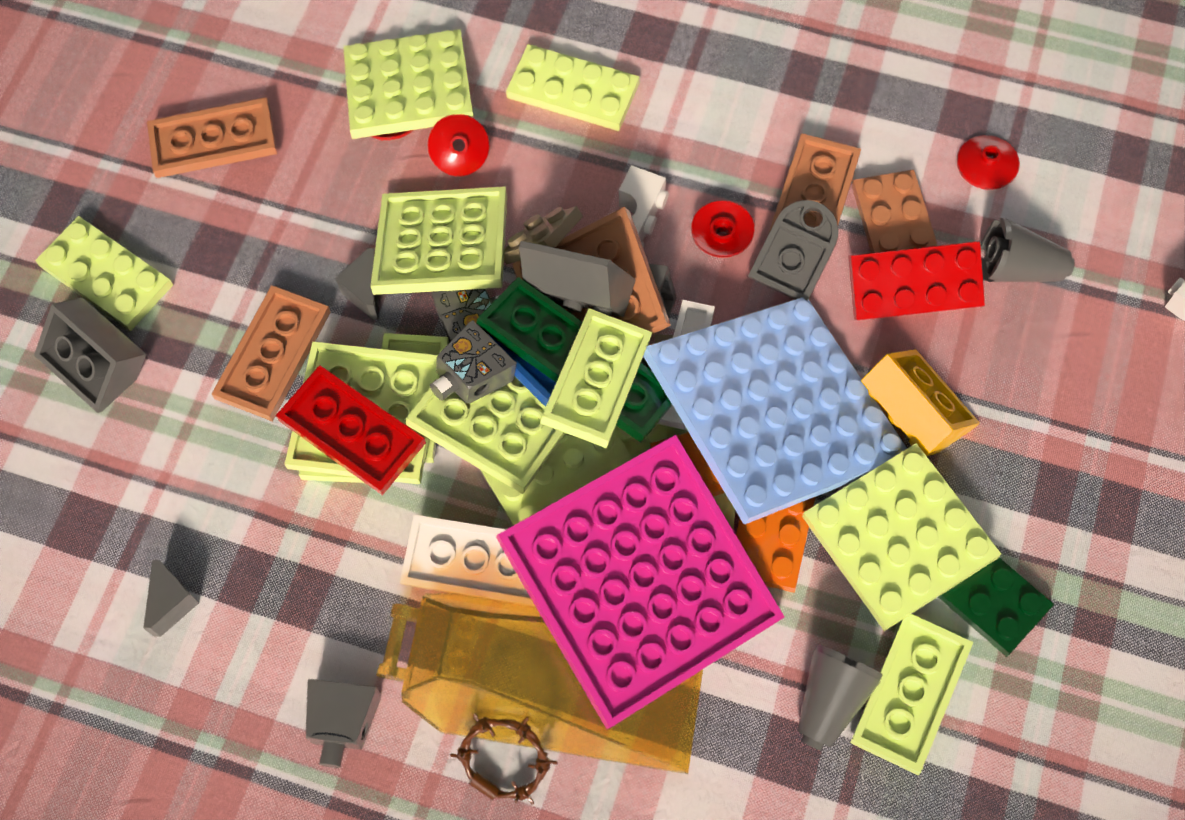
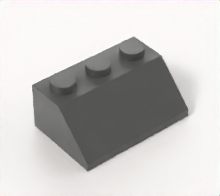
M526 241L520 242L519 251L523 280L552 301L563 303L562 307L575 312H582V308H590L608 316H625L636 279L612 261Z
M78 298L51 305L34 356L94 411L99 413L105 410L137 380L146 353L85 299Z

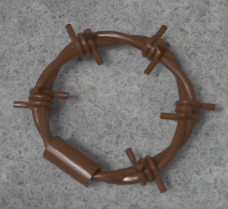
M473 713L476 724L473 725L468 735L462 741L461 746L457 749V754L450 753V757L461 761L470 780L469 785L491 800H494V798L515 799L514 803H517L518 800L528 799L531 805H533L534 801L530 795L537 789L547 771L550 770V764L557 765L558 761L550 760L547 757L548 752H544L539 738L531 730L532 727L526 724L529 720L528 716L520 723L512 719L498 720L489 719L488 717L479 719L476 713ZM498 725L516 731L515 733L521 737L518 741L519 744L526 738L535 747L538 754L536 765L528 764V768H536L537 770L535 780L519 787L515 781H512L511 783L515 791L511 792L500 790L499 786L478 772L475 773L470 767L469 762L472 758V753L479 754V750H472L470 748L472 738L478 733L487 731L491 733L492 737H495L496 735L492 727Z

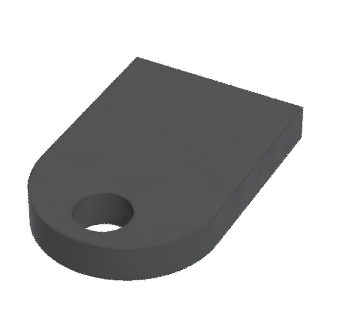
M810 200L797 201L784 208L778 215L748 278L794 300L803 297L808 301L837 244L838 224L833 213L823 204ZM809 211H817L821 214L823 220L819 226L809 227L803 220L805 214Z

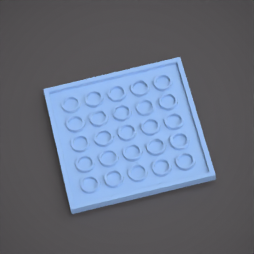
M802 297L649 345L645 350L643 357L743 524L750 523L854 482L907 449L877 402L870 397L868 389L861 382L860 376L809 299L807 301Z

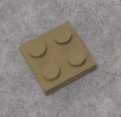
M575 206L565 210L559 207L546 216L541 217L537 214L526 220L523 224L525 228L507 241L509 245L504 249V262L506 265L521 261L519 251L521 241L555 248L583 217L578 207Z

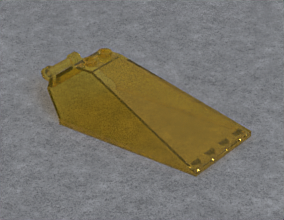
M426 593L422 597L420 609L404 604H392L390 616L393 617L384 660L383 663L379 664L376 675L380 678L404 682L401 692L402 703L440 733L466 737L473 725L476 724L473 713H476L479 719L483 717L498 720L512 719L520 723L528 716L529 720L526 724L532 727L531 730L539 738L543 750L688 774L703 669L613 727L606 729L537 608L453 593ZM407 621L417 622L407 668L397 667ZM500 725L492 727L496 735L495 737H492L489 731L478 733L473 737L474 739L535 749L526 738L519 744L518 741L521 738L519 734L517 735L516 731Z

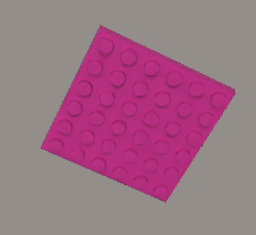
M676 435L496 536L606 729L613 727L784 618L783 613Z

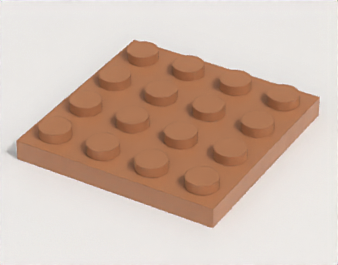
M623 207L564 237L555 247L608 259L636 279L625 316L612 315L611 317L651 331L652 335L671 326L632 216L627 208ZM517 261L512 265L516 277H520L523 280L521 261ZM554 301L555 303H557L559 306L562 307L563 303ZM564 308L582 322L588 311L586 308H582V312H575Z

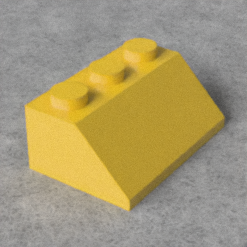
M916 349L887 354L861 380L868 389L870 397L881 404L888 412V418L891 423L904 431L910 438L909 443L911 446L917 443L926 456L941 452L980 424L976 417Z

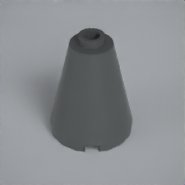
M1000 218V221L994 220L988 227L981 243V249L986 250L984 260H982L983 280L988 282H1061L1066 277H1069L1074 270L1075 260L1072 258L1070 250L1009 219Z
M817 644L813 651L797 730L804 734L801 742L820 751L824 745L831 748L880 684L883 674L859 661L856 662L846 657V655Z

